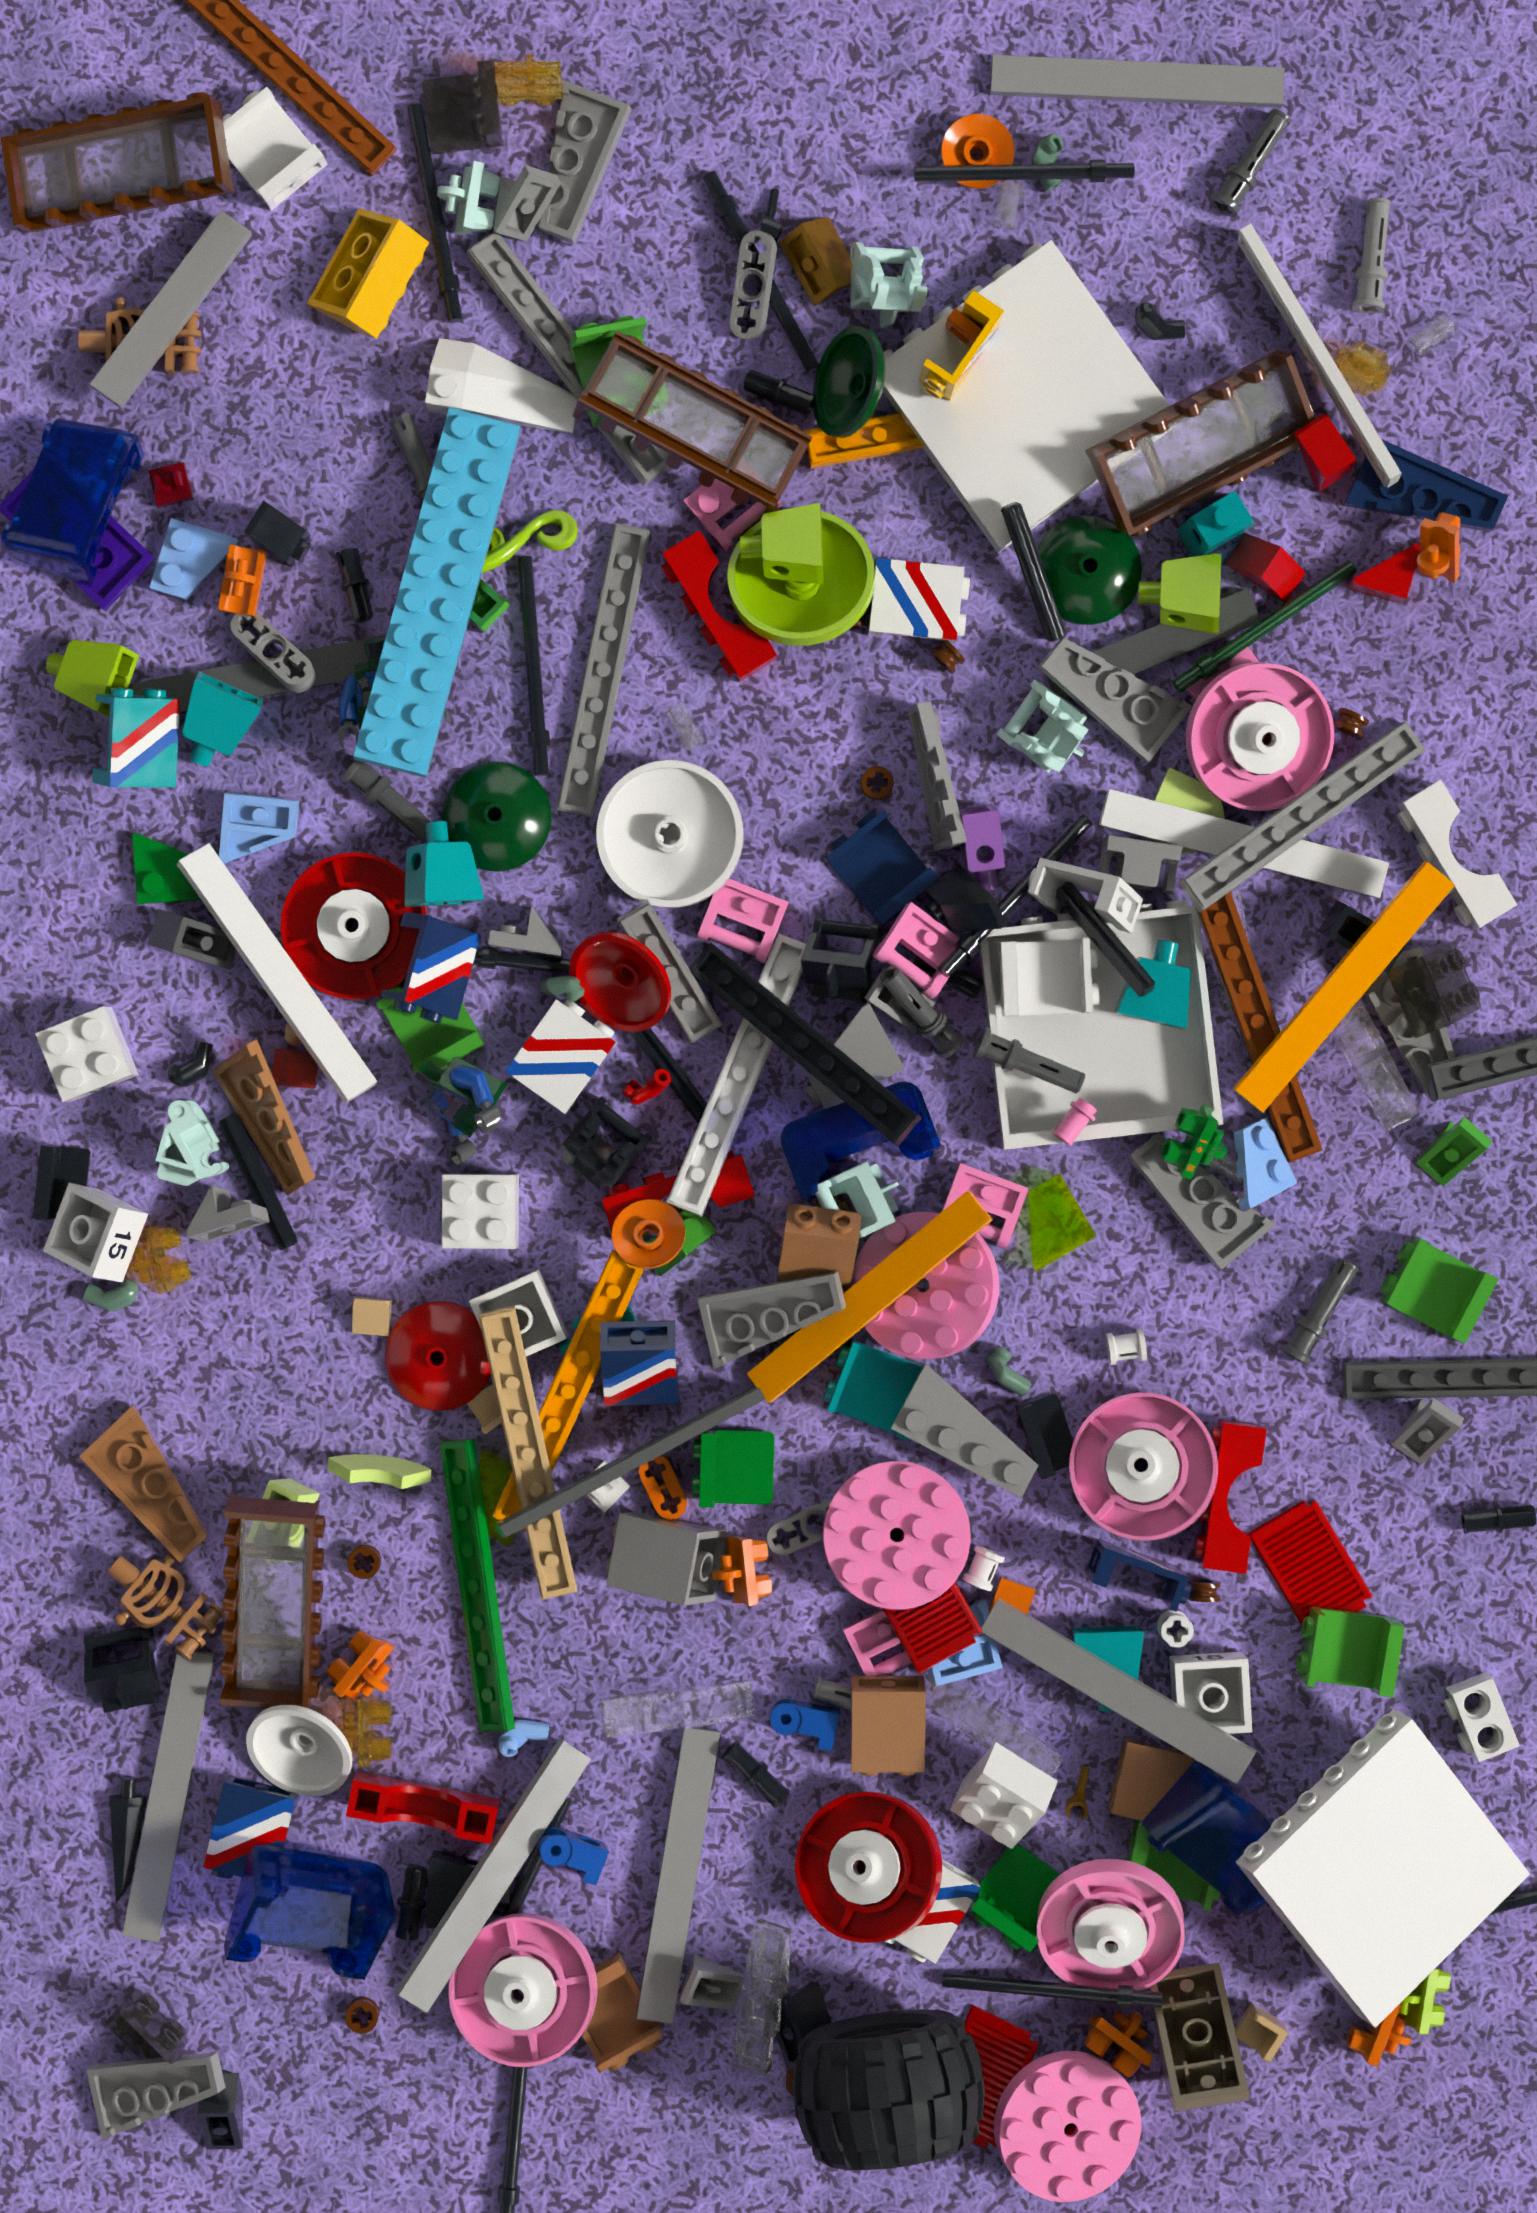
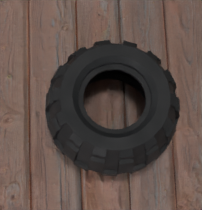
M919 2009L863 2015L820 2026L807 2033L798 2045L799 2056L794 2061L792 2083L796 2117L805 2141H807L808 2145L812 2146L815 2159L823 2164L843 2170H877L915 2165L955 2154L969 2146L979 2135L978 2121L982 2120L985 2095L981 2060L972 2036L965 2032L964 2021L954 2014L942 2010Z

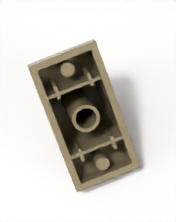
M1220 1963L1171 1970L1162 1980L1149 1987V1991L1163 1992L1162 2008L1152 2007L1165 2086L1174 2112L1249 2101V2089Z

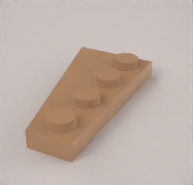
M256 1039L243 1046L213 1069L212 1073L288 1196L315 1179V1176Z
M135 1405L131 1406L79 1456L179 1562L185 1559L209 1536Z

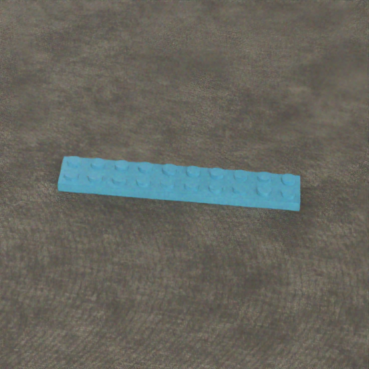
M448 409L353 755L354 760L427 778L520 435L521 426L463 410Z

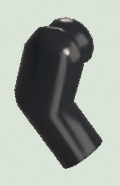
M1149 302L1141 303L1136 307L1135 322L1149 339L1185 338L1184 320L1165 321L1157 313L1153 304Z
M196 1040L192 1059L179 1066L176 1064L171 1066L168 1071L169 1081L178 1087H188L204 1078L208 1073L214 1044Z

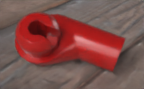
M658 1069L643 1086L639 1085L636 1080H630L622 1090V1095L630 1100L629 1103L639 1105L660 1095L671 1082V1075L665 1069Z

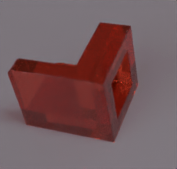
M274 1049L272 1076L276 1086L316 1088L318 1065L308 1051Z

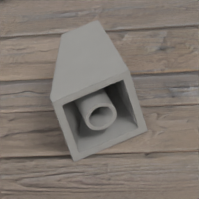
M868 1003L861 1007L835 1041L834 1045L878 1082H881L903 1070L904 1066L871 1005ZM812 1074L808 1077L811 1085L805 1088L815 1108L822 1105L824 1110L828 1111L844 1102Z
M638 1512L620 1513L619 1519H617L613 1527V1538L615 1540L612 1555L606 1564V1573L608 1575L606 1586L684 1606L715 1601L719 1580L712 1579L711 1571L721 1568L720 1556L724 1555L729 1529L675 1519L668 1520L659 1516Z

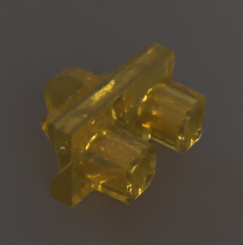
M525 54L524 62H494L497 100H501L503 106H516L520 100L534 99L540 105H553L555 99H563L564 88L560 61H535L534 54Z
M155 1226L142 1230L141 1235L149 1259L146 1260L142 1246L136 1247L133 1253L136 1263L128 1266V1273L138 1270L142 1284L153 1281L149 1266H151L159 1294L175 1290L176 1285L192 1278L186 1260L169 1265L167 1262L165 1250L182 1246L177 1227L158 1229Z
M361 1695V1699L357 1701L358 1724H354V1712H344L343 1725H338L337 1727L345 1736L351 1750L355 1749L354 1737H358V1767H370L372 1761L390 1759L392 1756V1736L373 1737V1724H391L392 1703L372 1700V1695L368 1697Z

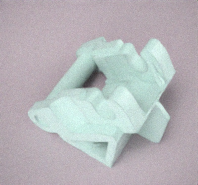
M853 242L850 251L852 263L851 309L880 311L881 328L894 324L897 312H921L922 307L926 304L928 290L926 286H921L923 279L921 266L924 257L917 246H909L907 249L866 247L862 242ZM880 263L904 264L902 275L898 277L884 276Z
M1034 679L1030 684L1032 687L1031 691L1005 729L1000 728L997 735L1009 746L1023 752L1046 772L1049 773L1051 769L1060 772L1073 752L1081 757L1084 755V750L1078 745L1089 730L1083 725L1087 719V714ZM1040 704L1039 708L1048 715L1043 726L1034 736H1029L1024 732L1020 733Z
M176 1100L172 1102L168 1107V1116L172 1122L165 1125L155 1160L160 1162L157 1171L158 1178L189 1186L198 1180L213 1177L229 1169L227 1162L211 1165L208 1161L210 1153L219 1150L217 1143L220 1140L198 1103L193 1100Z
M866 1160L809 1188L812 1195L816 1194L821 1207L826 1209L839 1210L833 1196L842 1193L849 1195L857 1213L861 1214L859 1239L896 1222L892 1213L899 1209L890 1189L899 1184L895 1181L887 1185L877 1163L869 1166Z

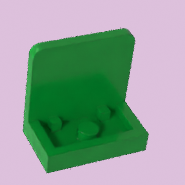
M709 1429L701 1433V1439H694L693 1461H700V1476L693 1475L692 1497L699 1498V1507L714 1508V1503L759 1505L771 1503L773 1500L774 1434L770 1431Z
M1019 1843L1012 1849L1006 1847L979 1882L980 1889L970 1905L973 1911L972 1916L985 1927L989 1928L992 1924L1003 1932L1002 1938L1012 1947L1019 1949L1022 1946L1031 1952L1039 1942L1037 1937V1911L1040 1900L1048 1886L1061 1873Z

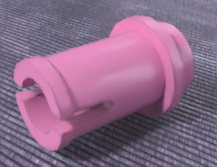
M1080 1097L1076 1102L1072 1101L1070 1103L1072 1108L1057 1128L1052 1131L1057 1138L1069 1146L1073 1145L1074 1140L1089 1121L1093 1122L1096 1119L1093 1115L1097 1110Z

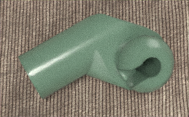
M1052 133L1042 137L1037 143L1031 164H1054L1059 151L1063 148V141L1060 136ZM1060 179L1040 180L1046 192L1062 184Z
M575 976L544 978L538 985V990L543 996H556L564 993L569 1002L578 1000L585 992L579 984L581 981Z
M124 1279L123 1282H120V1286L109 1291L89 1284L84 1293L83 1300L107 1311L115 1312L131 1305L136 1300L139 1288L137 1283L130 1279Z
M1000 1345L995 1346L992 1353L987 1355V1364L1000 1384L1019 1396L1026 1395L1031 1387V1381L1006 1365L1012 1357L1008 1350Z

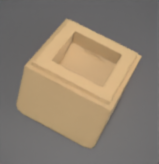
M354 1297L352 1333L389 1336L392 1300Z

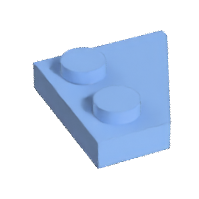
M171 518L149 588L187 601L199 588L203 580L209 578L227 556L229 544L239 546L240 540Z
M231 792L224 793L219 850L221 861L225 864L295 838L297 834L299 800Z
M1268 1117L1255 1121L1234 1132L1235 1151L1238 1156L1236 1163L1237 1178L1243 1179L1245 1198L1239 1200L1241 1212L1251 1209L1297 1184Z
M986 1599L976 1600L969 1606L981 1628L990 1614ZM984 1633L973 1636L976 1643L927 1669L931 1686H940L1001 1669L1002 1664L996 1641Z

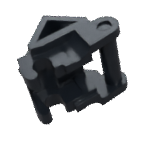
M823 915L815 917L813 932L809 935L800 959L805 983L813 984V996L867 1003L865 1000L867 993L865 991L869 992L871 988L874 963L873 953L882 942L883 926L881 923L873 922L871 925L827 920L826 916ZM826 934L867 939L863 951L860 952L835 950V947L826 946Z
M602 1096L560 1145L565 1150L560 1158L578 1172L573 1181L576 1183L583 1176L599 1190L605 1184L612 1188L653 1138L648 1133L646 1135L642 1134L605 1104L607 1100ZM602 1119L627 1139L629 1143L625 1141L618 1149L611 1147L597 1134L599 1127L603 1123L600 1120Z
M135 1627L95 1636L92 1632L84 1634L86 1651L84 1653V1683L94 1704L102 1702L104 1713H110L120 1709L127 1710L130 1707L159 1702L158 1692L155 1693V1691L160 1690L153 1654L157 1650L153 1627L147 1629ZM142 1641V1653H139L136 1657L112 1662L110 1659L103 1661L99 1659L98 1650Z

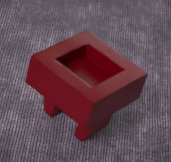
M184 462L148 470L158 508L194 500Z

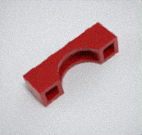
M700 530L662 553L665 563L660 567L671 585L678 582L685 594L680 599L690 616L695 613L698 614L704 624L699 630L710 647L716 644L721 651L723 657L718 660L729 678L735 675L739 682H742L777 660V654L768 639L758 635L747 625H737L728 622L713 608L708 590L710 581L719 568V560Z
M729 1150L710 1196L720 1208L755 1197L742 1154L735 1156L733 1150ZM659 1172L642 1178L644 1185L633 1189L629 1188L628 1183L607 1189L609 1196L602 1198L611 1231L619 1213L630 1204L647 1199L661 1201L666 1195L670 1194L678 1174L665 1178L663 1172Z
M1219 1419L1218 1427L1211 1428L1210 1435L1218 1458V1478L1212 1499L1206 1510L1199 1517V1521L1204 1522L1202 1536L1197 1535L1194 1542L1193 1556L1199 1558L1198 1564L1202 1568L1242 1574L1247 1572L1251 1537L1237 1528L1231 1520L1227 1507V1498L1231 1485L1241 1473L1262 1465L1267 1428L1262 1425Z
M358 1771L352 1781L346 1816L378 1823L391 1821L419 1823L442 1829L456 1838L491 1844L495 1833L501 1799Z

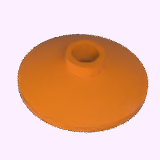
M970 114L955 121L947 130L941 146V157L944 166L1012 165L1014 160V142L1010 132L999 120L985 114ZM973 148L980 149L983 153V158L981 160H973L970 156V150ZM1001 180L956 182L967 188L984 189L997 184Z
M653 1199L637 1201L623 1209L615 1219L611 1234L612 1243L619 1257L629 1265L643 1269L660 1267L674 1259L683 1247L685 1241L684 1222L678 1211L663 1201ZM649 1235L656 1237L654 1242H644V1239Z

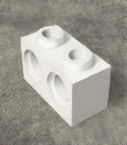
M1484 1672L1445 1688L1449 1698L1444 1700V1705L1451 1720H1458L1462 1732L1457 1734V1738L1465 1755L1471 1753L1472 1757L1481 1762L1520 1746L1494 1679L1489 1674ZM1478 1693L1480 1697L1478 1705L1473 1709H1465L1464 1701L1469 1694ZM1485 1727H1492V1738L1486 1743H1479L1478 1733Z

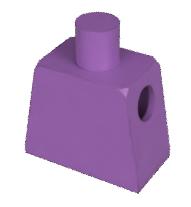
M992 804L959 809L967 839L966 843L961 844L964 868L968 873L974 872L975 880L987 891L998 889L996 869L1005 868L999 810ZM981 846H988V854L985 857L978 858L977 850Z

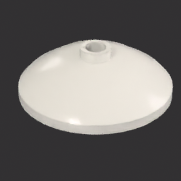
M277 1705L267 1708L255 1717L247 1731L246 1745L254 1766L267 1780L285 1791L310 1797L327 1795L339 1789L350 1774L353 1759L348 1741L331 1720L312 1709L296 1705Z

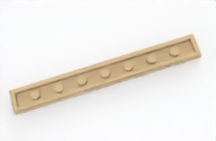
M515 1306L479 1313L478 1316L521 1509L556 1490ZM559 1509L525 1527L541 1600L578 1592Z

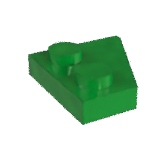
M138 833L132 834L137 904L201 900L177 866L178 861L189 854Z

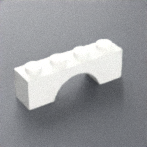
M1442 780L1434 782L1397 805L1400 813L1397 814L1398 820L1406 832L1410 833L1413 831L1420 844L1416 845V848L1421 858L1429 863L1432 862L1439 872L1455 884L1448 894L1451 893L1458 906L1454 910L1464 926L1470 925L1472 929L1481 928L1517 906L1516 901L1499 874L1479 875L1463 868L1454 858L1449 845V833L1451 825L1460 810Z

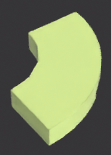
M352 1454L328 1458V1470L348 1483L375 1482L405 1489L431 1481V1469L401 1458L372 1454Z

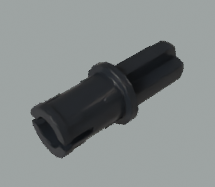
M749 370L743 382L745 391L772 401L774 407L782 405L806 417L810 415L817 396L814 393H809L787 384L788 381L785 378L779 381L755 370Z
M358 548L341 550V552H337L335 555L342 575L343 584L341 585V590L347 593L353 621L355 623L370 621L373 617L367 586H369L370 582L369 579L365 578Z
M916 956L913 964L930 977H933L936 969ZM957 968L949 976L945 984L971 998H976L983 986V981Z
M1494 1504L1491 1509L1461 1511L1464 1534L1496 1530L1500 1534L1503 1532V1529L1533 1527L1537 1521L1535 1508L1532 1505L1500 1508L1498 1504Z
M417 1864L407 1866L402 1896L397 1900L400 1912L395 1936L406 1940L407 1929L408 1934H410L409 1940H417L419 1938L421 1912L427 1903L423 1898L428 1871L426 1867Z

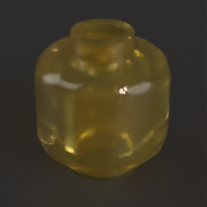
M1363 341L1354 343L1349 349L1343 347L1335 360L1337 367L1351 390L1362 396H1368L1374 391L1380 392L1392 370V366L1388 364L1387 354Z

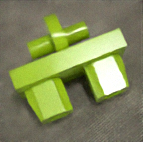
M1435 1968L1400 2003L1401 2006L1398 2013L1401 2014V2017L1407 2019L1406 2025L1414 2028L1418 2034L1429 2035L1430 2027H1438L1444 2024V2007L1434 2003L1435 1992H1446L1449 1989L1451 1980L1449 1973L1440 1968Z

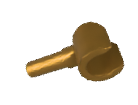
M1081 1766L1074 1795L1070 1796L1065 1803L1068 1818L1070 1816V1809L1075 1805L1082 1806L1083 1808L1080 1815L1081 1821L1085 1820L1088 1815L1087 1803L1084 1799L1090 1772L1088 1767Z

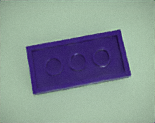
M47 455L0 504V512L104 611H107L156 559Z

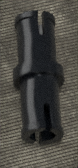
M738 1741L732 1743L723 1753L721 1758L744 1778L743 1783L748 1788L753 1787L773 1808L778 1807L789 1795L790 1790L783 1786L767 1770L768 1765L764 1761L758 1762Z

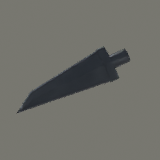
M131 1776L121 1778V1795L109 1796L116 1903L132 1881L144 1807L146 1806V1796L135 1795L136 1778Z

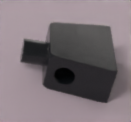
M433 1850L429 1868L426 1928L437 1927L480 1860ZM511 1884L498 1904L509 1905Z

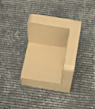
M492 1383L467 1403L481 1423V1430L484 1435L502 1423L495 1388Z
M1253 2002L1250 2003L1235 2027L1236 2037L1257 2050L1261 2058L1270 2063L1289 2033L1281 2020Z

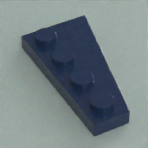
M1381 439L1401 471L1399 481L1388 488L1384 487L1365 455L1343 506L1421 520L1425 518L1433 521L1436 520L1439 513L1443 512L1458 516L1460 518V527L1491 532L1495 528L1508 495Z

